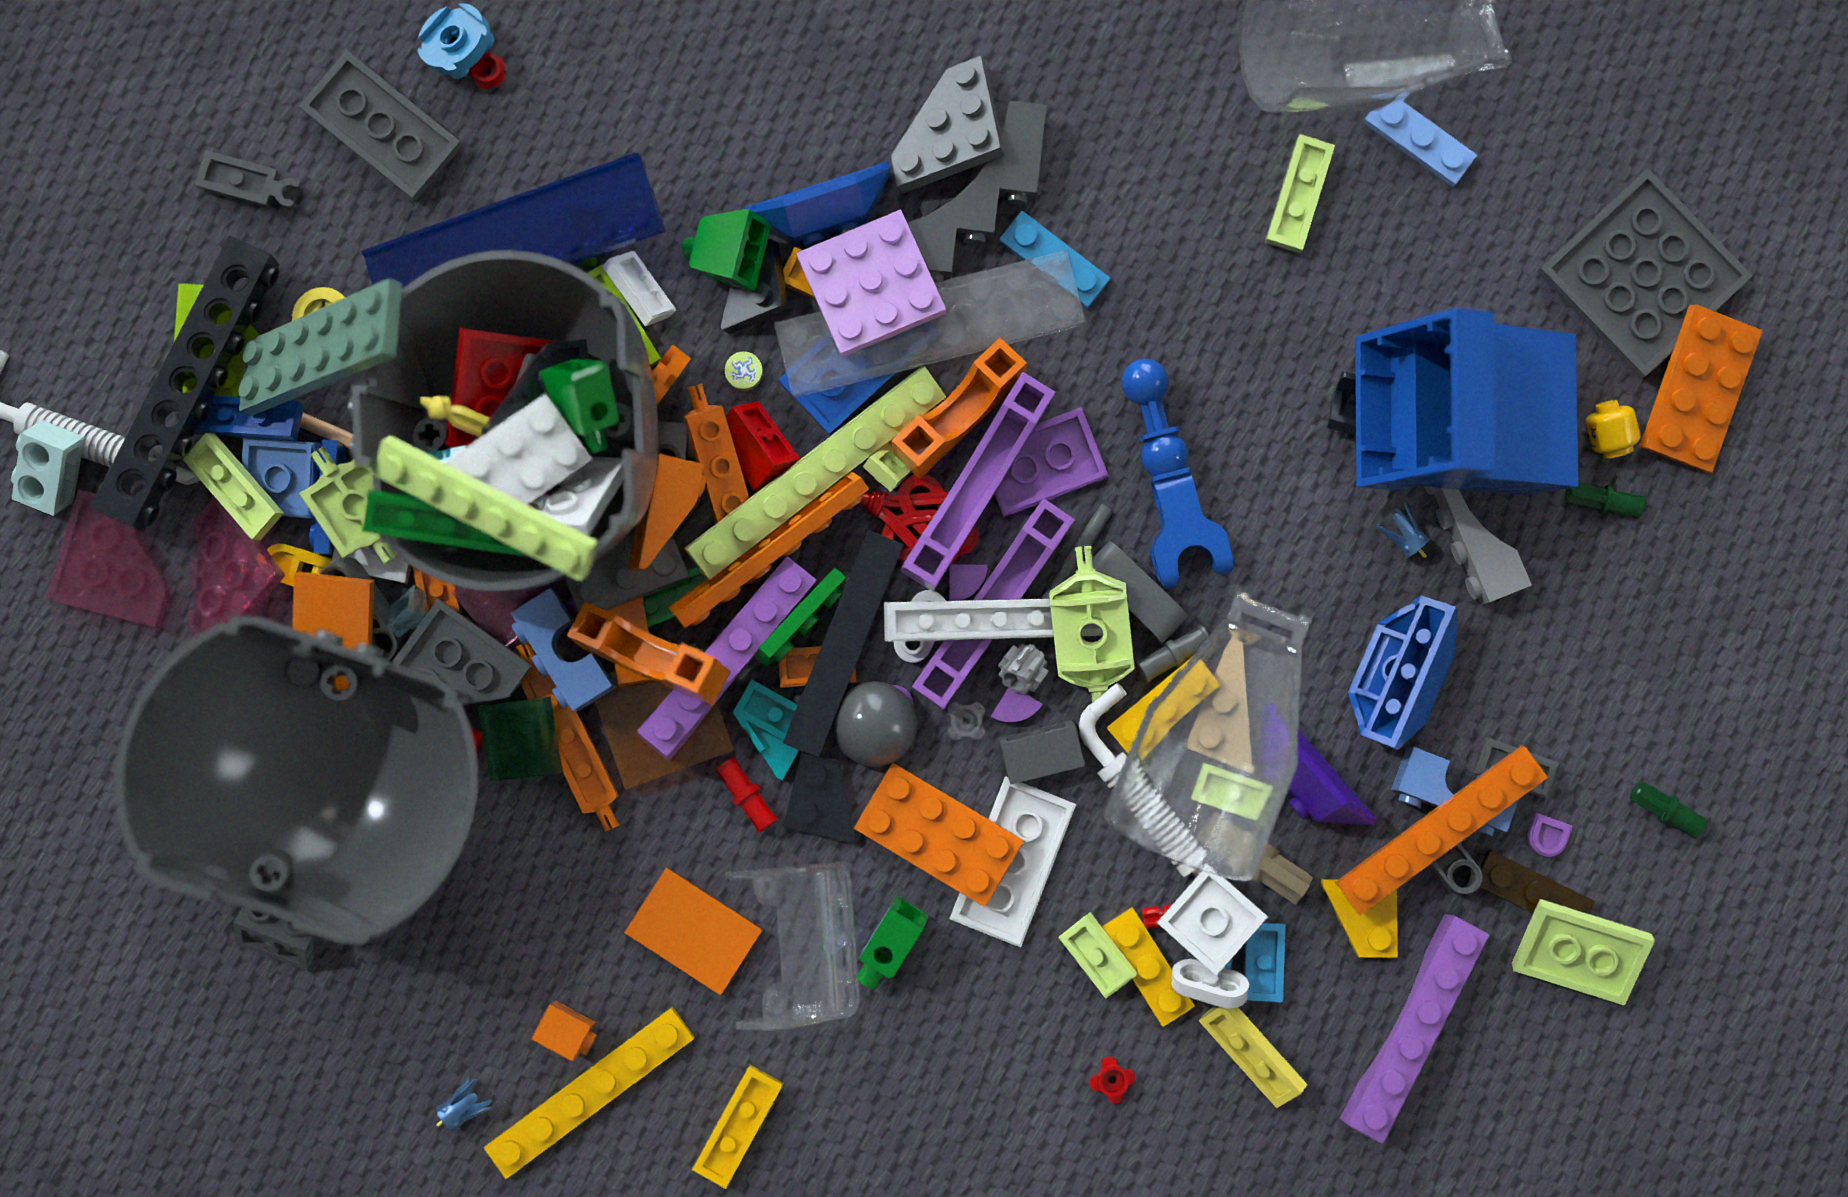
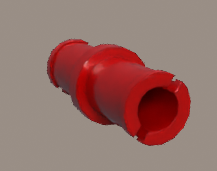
M735 757L730 758L716 768L715 773L719 775L734 797L732 802L736 807L740 806L756 828L757 833L764 831L778 820L777 816L773 814L759 794L761 788L757 783L752 784Z

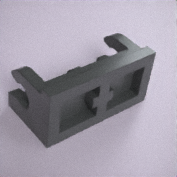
M1072 720L998 738L1010 785L1085 766L1076 727Z

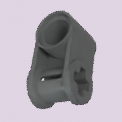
M1461 842L1427 866L1449 892L1455 894H1470L1476 891L1482 882V872L1479 866L1466 852ZM1458 866H1463L1469 873L1468 883L1463 887H1458L1453 881V872Z

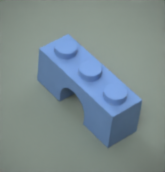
M549 588L511 613L516 621L511 625L513 631L523 644L529 642L536 653L532 657L534 664L544 677L548 674L551 676L557 686L552 691L564 709L570 706L572 711L579 712L617 687L597 655L591 653L583 659L572 663L567 662L560 655L558 650L559 638L566 629L573 625L575 620L557 591Z
M1407 747L1391 790L1400 794V802L1410 806L1421 808L1422 803L1437 808L1454 795L1449 791L1445 782V774L1450 761L1416 747ZM1518 800L1476 831L1489 836H1493L1494 831L1507 832Z

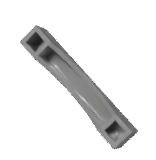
M1424 487L1429 495H1435L1440 507L1436 509L1437 519L1444 530L1449 528L1454 543L1450 545L1453 557L1459 565L1464 564L1469 576V578L1465 579L1466 587L1474 600L1478 599L1480 604L1483 605L1532 586L1518 551L1500 541L1481 525L1469 510L1459 490Z

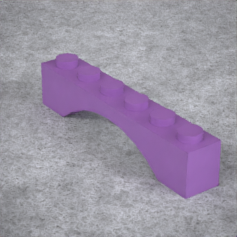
M1022 372L964 470L904 562L901 573L932 592L935 590L1048 407L1055 391Z
M1043 498L974 600L1021 599L1075 519ZM992 639L944 640L913 684L912 689L944 710Z
M788 556L705 652L715 657L730 671L715 703L756 655L762 643L816 588L817 580ZM673 689L637 733L639 738L669 762L694 733L713 706Z
M1444 914L1425 951L1420 970L1404 1008L1378 1055L1354 1089L1340 1117L1343 1122L1383 1144L1489 937L1488 933L1456 916Z

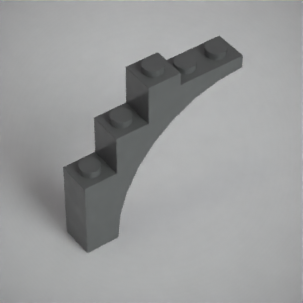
M1009 101L1005 124L1001 133L1005 155L988 161L977 177L953 200L931 214L907 223L935 285L943 284V279L951 280L956 237H963V242L970 245H984L986 240L993 241L998 198H1006L1005 202L1014 206H1026L1028 201L1035 202L1047 105Z

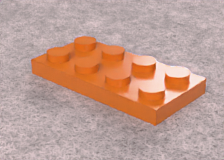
M1689 305L1639 448L1694 469L1712 473L1763 330L1700 305Z
M893 762L854 827L855 830L983 907H987L1025 841Z

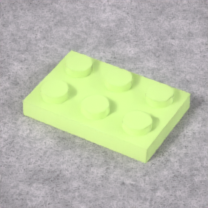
M1540 899L1512 961V967L1515 972L1625 1006L1655 941L1651 933Z

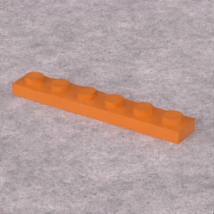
M850 471L710 580L705 579L668 607L684 628L690 624L694 626L701 623L709 616V610L721 601L727 602L733 599L740 592V587L751 578L757 579L770 570L772 562L782 555L787 556L795 552L801 546V540L812 532L818 533L828 527L834 515L842 509L848 510L856 506L862 499L861 495L869 490V488L860 476Z
M1520 746L1334 883L1357 914L1362 915L1542 783L1548 776L1527 748Z

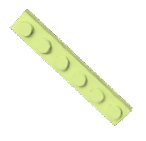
M392 436L381 441L374 470L375 476L579 581L588 575L598 541Z

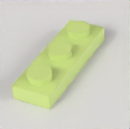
M1299 134L1265 243L1297 253L1302 252L1335 145Z
M205 433L183 459L252 540H261L284 514L215 433Z

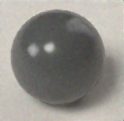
M877 681L861 683L844 694L832 724L833 736L839 749L852 761L869 767L889 765L904 756L912 746L917 732L916 712L909 698L897 687Z

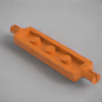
M701 383L687 387L694 410L688 412L683 418L696 462L704 464L702 475H705L706 479L705 492L716 524L748 500L749 495L723 407L708 405L703 384ZM751 578L745 584H752L754 582L760 581L761 579Z
M529 642L524 645L520 644L516 648L521 657L534 666L521 683V686L582 813L596 812L604 832L618 827L620 824L617 822L610 804L618 798L619 794L580 713L572 711L570 706L564 709L560 705L552 691L557 687L549 674L544 677L532 660V657L536 655Z

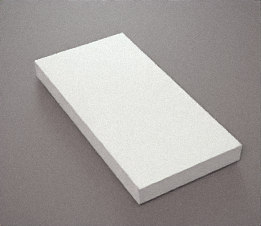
M1005 776L988 819L1025 841L987 907H983L962 893H959L949 919L1021 947L1076 804L1021 782L1010 785L1009 778Z

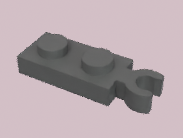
M205 150L195 181V186L201 190L269 209L273 199H276L286 209L296 210L298 204L290 199H286V194L291 189L303 191L304 189L297 180L292 178H286L279 182L281 173L276 169Z

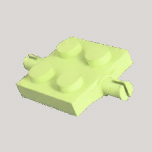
M325 446L318 449L326 461L324 463L318 452L314 451L310 456L313 457L323 474L315 484L300 492L299 495L342 559L360 548L370 547L371 545L383 561V564L390 562V559L382 548L386 550L392 560L398 555L390 548L389 543H382L379 534L362 532L368 490H373L372 470L355 466L354 460L349 463L336 465L325 449Z

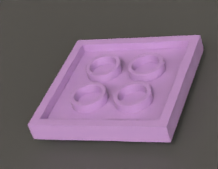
M901 209L796 253L841 358L946 314L944 303Z

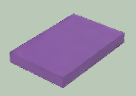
M1082 407L1036 424L994 493L1003 518L1036 506L1043 498L1049 501L1109 477Z

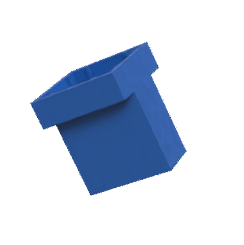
M1455 307L1355 337L1356 487L1394 491L1423 486L1514 495H1531L1578 487L1576 334L1495 324L1494 312Z

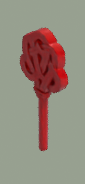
M914 474L902 482L898 495H891L887 492H873L872 494L865 492L861 495L862 499L857 505L865 507L871 516L886 524L881 536L894 540L895 534L908 547L907 549H902L898 561L905 562L918 541L907 527L911 526L921 536L928 526L926 523H930L938 511H916L914 507L937 506L939 509L949 492H944L939 482L933 477L925 474L919 479ZM923 487L929 491V493L911 494L916 488ZM887 508H900L903 514L895 516ZM976 524L950 565L954 564L958 557L971 553L978 545L979 531Z

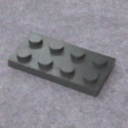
M347 50L299 105L303 112L415 202L463 146L456 137Z

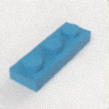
M1023 211L1019 213L999 239L1000 244L1086 309H1088L1110 281L1109 276Z

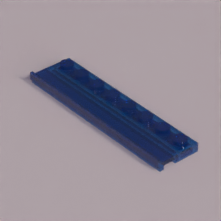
M633 153L362 250L361 253L365 258L372 286L384 280L392 279L401 283L403 290L412 281L442 264L468 255L489 251L530 252L573 265L664 233L666 230L654 190L650 186L645 169L647 168L645 161L639 153Z

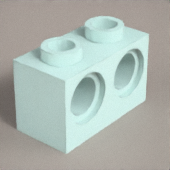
M44 420L24 430L16 442V449L19 452L17 465L11 476V482L14 484L12 500L52 516L70 505L75 497L84 436Z

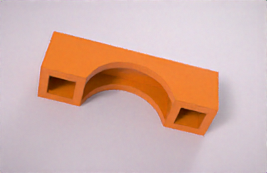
M1001 338L996 340L973 362L963 381L940 405L926 414L918 415L891 440L893 454L921 479L1009 395L1022 372L1027 374V362Z
M584 602L567 634L571 640L584 650L711 706L714 705L730 673L715 657L683 643L676 645L657 638L635 627L618 615L588 602Z

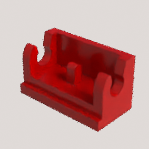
M759 401L733 406L725 416L742 474L754 491L762 489L770 478L774 480L800 460V457Z

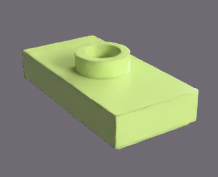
M1091 913L1085 915L1059 936V939L1105 998H1108L1138 974Z

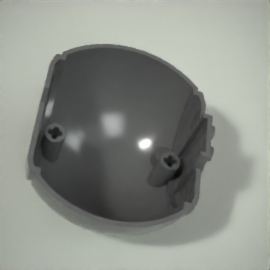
M489 251L472 254L449 261L428 271L401 291L396 357L368 368L369 385L351 386L352 397L349 400L348 410L353 420V438L350 441V452L354 459V465L372 470L373 490L414 496L374 475L381 441L392 436L423 453L453 448L445 445L448 420L446 418L442 420L431 419L427 409L420 403L422 397L433 398L435 396L448 397L451 401L460 328L552 341L586 339L589 360L607 362L619 416L617 424L604 428L609 447L603 450L602 456L598 457L623 458L624 480L588 536L598 541L592 563L597 561L618 544L642 518L651 499L657 471L658 414L654 381L642 335L630 310L619 297L611 293L588 274L555 258L530 252ZM560 482L550 488V490L555 493L561 488ZM379 535L382 543H390V548L418 570L443 582L464 588L518 590L541 586L569 576L526 553L525 556Z
M231 616L228 624L221 622L200 633L178 649L148 681L128 717L119 744L115 768L117 815L123 838L132 859L139 861L136 870L157 885L207 901L215 897L291 921L290 927L340 943L368 942L370 934L378 936L396 926L416 911L435 892L457 860L468 836L475 811L478 766L470 724L461 703L455 701L457 693L438 678L381 659L382 650L361 643H357L355 650L341 646L344 640L343 637L317 629L315 636L259 617ZM344 675L349 682V686L347 689L340 690L336 687V679ZM270 862L276 863L275 870L280 872L278 875H271L268 872L267 866Z

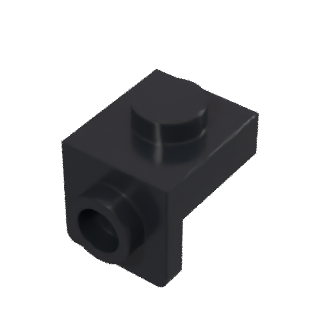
M1346 371L1341 373L1333 390L1327 428L1356 435V373Z

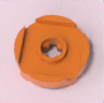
M673 344L652 371L657 404L691 359Z

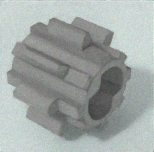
M1022 643L1018 648L1013 645L998 665L1001 668L999 677H1002L1004 686H1008L1015 693L1022 692V694H1026L1029 690L1034 692L1048 674V670L1045 669L1048 661L1045 660L1044 653L1037 650L1031 644L1028 646Z

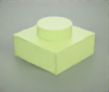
M889 442L870 456L863 466L890 492L912 473L893 454V448Z

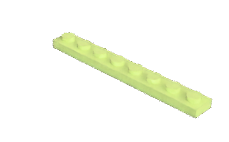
M920 367L684 549L706 579L710 580L892 440L918 415L927 413L946 398L945 394L927 368Z

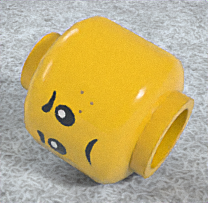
M1618 400L1606 401L1595 405L1596 412L1590 414L1585 420L1591 449L1596 453H1603L1604 458L1619 457L1633 452V446L1641 438L1634 409L1630 406H1619Z

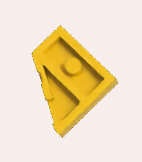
M1321 879V886L1324 892H1326L1357 957L1398 958L1397 889L1362 915H1359L1334 883L1338 879Z

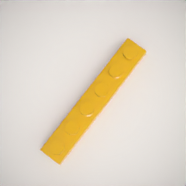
M671 1007L484 1147L485 1151L504 1178L507 1179L691 1042L695 1037L675 1009Z

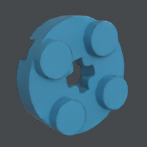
M465 3L458 4L461 8L450 10L448 7H444L435 12L425 22L419 38L422 40L421 50L418 48L421 59L435 73L450 75L454 79L464 77L468 73L469 68L476 64L485 51L490 49L494 43V36L490 32L487 20L475 7ZM455 36L457 40L450 43L451 38Z

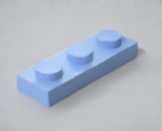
M1386 90L1363 121L1364 124L1452 187L1455 186L1477 156L1473 151L1388 90Z

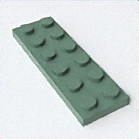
M392 279L384 280L247 341L243 350L244 369L243 378L239 386V411L253 416L395 358L402 284Z

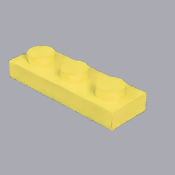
M1214 1006L1200 1018L1199 1022L1276 1108L1300 1095L1306 1088V1082L1238 1007L1226 1009Z

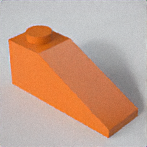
M658 454L657 471L651 499L644 515L636 523L627 570H646L696 504L697 498L701 497L705 488L706 479L705 475H702L704 464Z

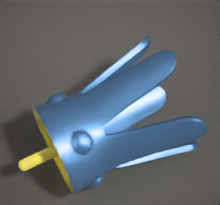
M1405 502V508L1413 525L1400 509L1396 508L1397 513L1393 515V520L1405 538L1378 524L1377 529L1393 541L1402 550L1406 558H1409L1417 551L1426 558L1427 555L1421 548L1427 544L1430 538L1418 528Z
M467 1077L448 1101L437 1106L436 1111L441 1119L436 1124L437 1127L444 1124L449 1130L455 1132L466 1120L492 1109L491 1107H486L493 1102L492 1099L474 1104L478 1097L474 1093L470 1094V1091L478 1079L472 1080L467 1085L469 1077Z

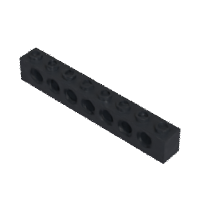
M228 236L90 506L91 509L144 533L147 526H151L155 522L160 511L158 504L164 492H168L176 481L177 471L175 470L181 458H185L190 453L194 445L193 435L199 423H204L208 418L212 407L210 401L216 389L219 390L224 386L229 374L227 368L233 356H237L242 351L246 340L244 334L250 322H255L262 311V298L267 289H271L277 282L280 264L271 253L233 236ZM249 278V283L245 289L234 291V285L239 279ZM232 311L231 319L226 324L217 325V318L221 313ZM214 344L213 354L206 359H200L202 348L206 345ZM190 378H197L195 389L191 392L183 393L184 383ZM179 411L180 418L177 424L172 427H166L165 422L168 415ZM162 445L161 456L157 460L150 462L148 459L150 450L155 446ZM144 479V490L139 495L132 496V485L137 480Z

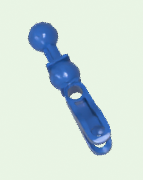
M1149 358L1137 359L1125 368L1121 384L1125 396L1131 402L1140 405L1147 434L1142 435L1139 441L1143 443L1141 462L1145 470L1154 476L1150 478V483L1161 524L1160 533L1154 539L1150 549V557L1158 583L1164 590L1176 586L1180 578L1178 573V557L1182 550L1187 547H1197L1204 551L1209 557L1215 573L1221 575L1229 574L1233 570L1234 562L1228 535L1220 525L1208 520L1203 515L1190 468H1185L1188 461V448L1184 440L1176 434L1180 431L1179 427L1169 428L1161 400L1166 395L1169 387L1168 374L1165 368L1155 360Z

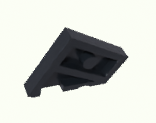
M771 238L767 241L755 291L730 286L721 321V330L728 334L735 333L789 310L779 243Z

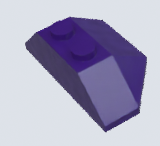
M1276 703L1268 706L1265 709L1262 764L1266 767L1267 771L1263 775L1277 791L1284 788L1292 797L1289 805L1302 820L1309 817L1312 821L1374 825L1378 819L1347 786Z

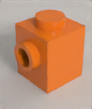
M555 1001L549 1005L531 1039L573 1061L580 1053L585 1056L588 1054L597 1037V1034L592 1032L597 1022Z

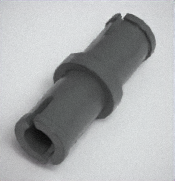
M1198 625L1195 629L1174 641L1172 639L1166 640L1162 648L1141 660L1135 661V665L1144 681L1149 683L1152 679L1173 667L1178 669L1185 663V660L1206 648H1210L1213 646V643L1206 629Z

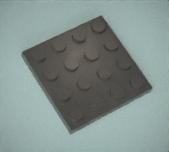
M1646 169L1537 270L1549 285L1640 379L1646 377L1673 351L1689 305L1697 304L1716 311L1753 276L1649 169Z

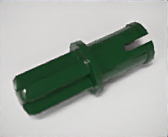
M1578 482V487L1567 488L1565 493V500L1568 503L1598 509V513L1603 515L1606 512L1639 519L1645 505L1644 496L1613 490L1611 485H1605L1603 488Z
M1639 781L1631 790L1630 799L1658 816L1657 820L1660 823L1668 822L1687 833L1693 839L1698 837L1706 826L1707 818L1698 815L1679 803V798L1675 795L1669 797L1644 781Z

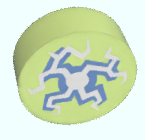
M738 352L732 355L726 362L725 376L732 387L741 391H747L755 388L761 382L763 368L760 360L754 354Z

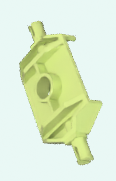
M1082 546L1075 548L1078 567L1076 574L1050 590L1049 598L1058 676L1074 685L1088 688L1089 692H1091L1093 703L1108 690L1109 685L1123 679L1133 671L1135 664L1126 583L1095 571L1092 563V547H1084L1086 560L1084 561ZM1095 623L1101 627L1103 636L1096 642H1088L1081 636V629L1086 624Z

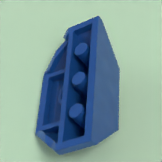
M886 161L876 166L744 208L750 209L769 221L771 225L770 234L794 246L804 244L805 248H809L826 241V236L835 233L842 234L843 230H852L866 224L890 179V168Z
M1421 595L1413 600L1412 604L1399 609L1377 624L1348 691L1361 736L1398 750L1425 725L1455 656L1458 620L1457 607Z

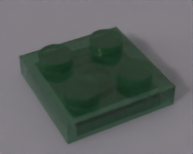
M551 696L478 706L490 781L547 776L563 772Z

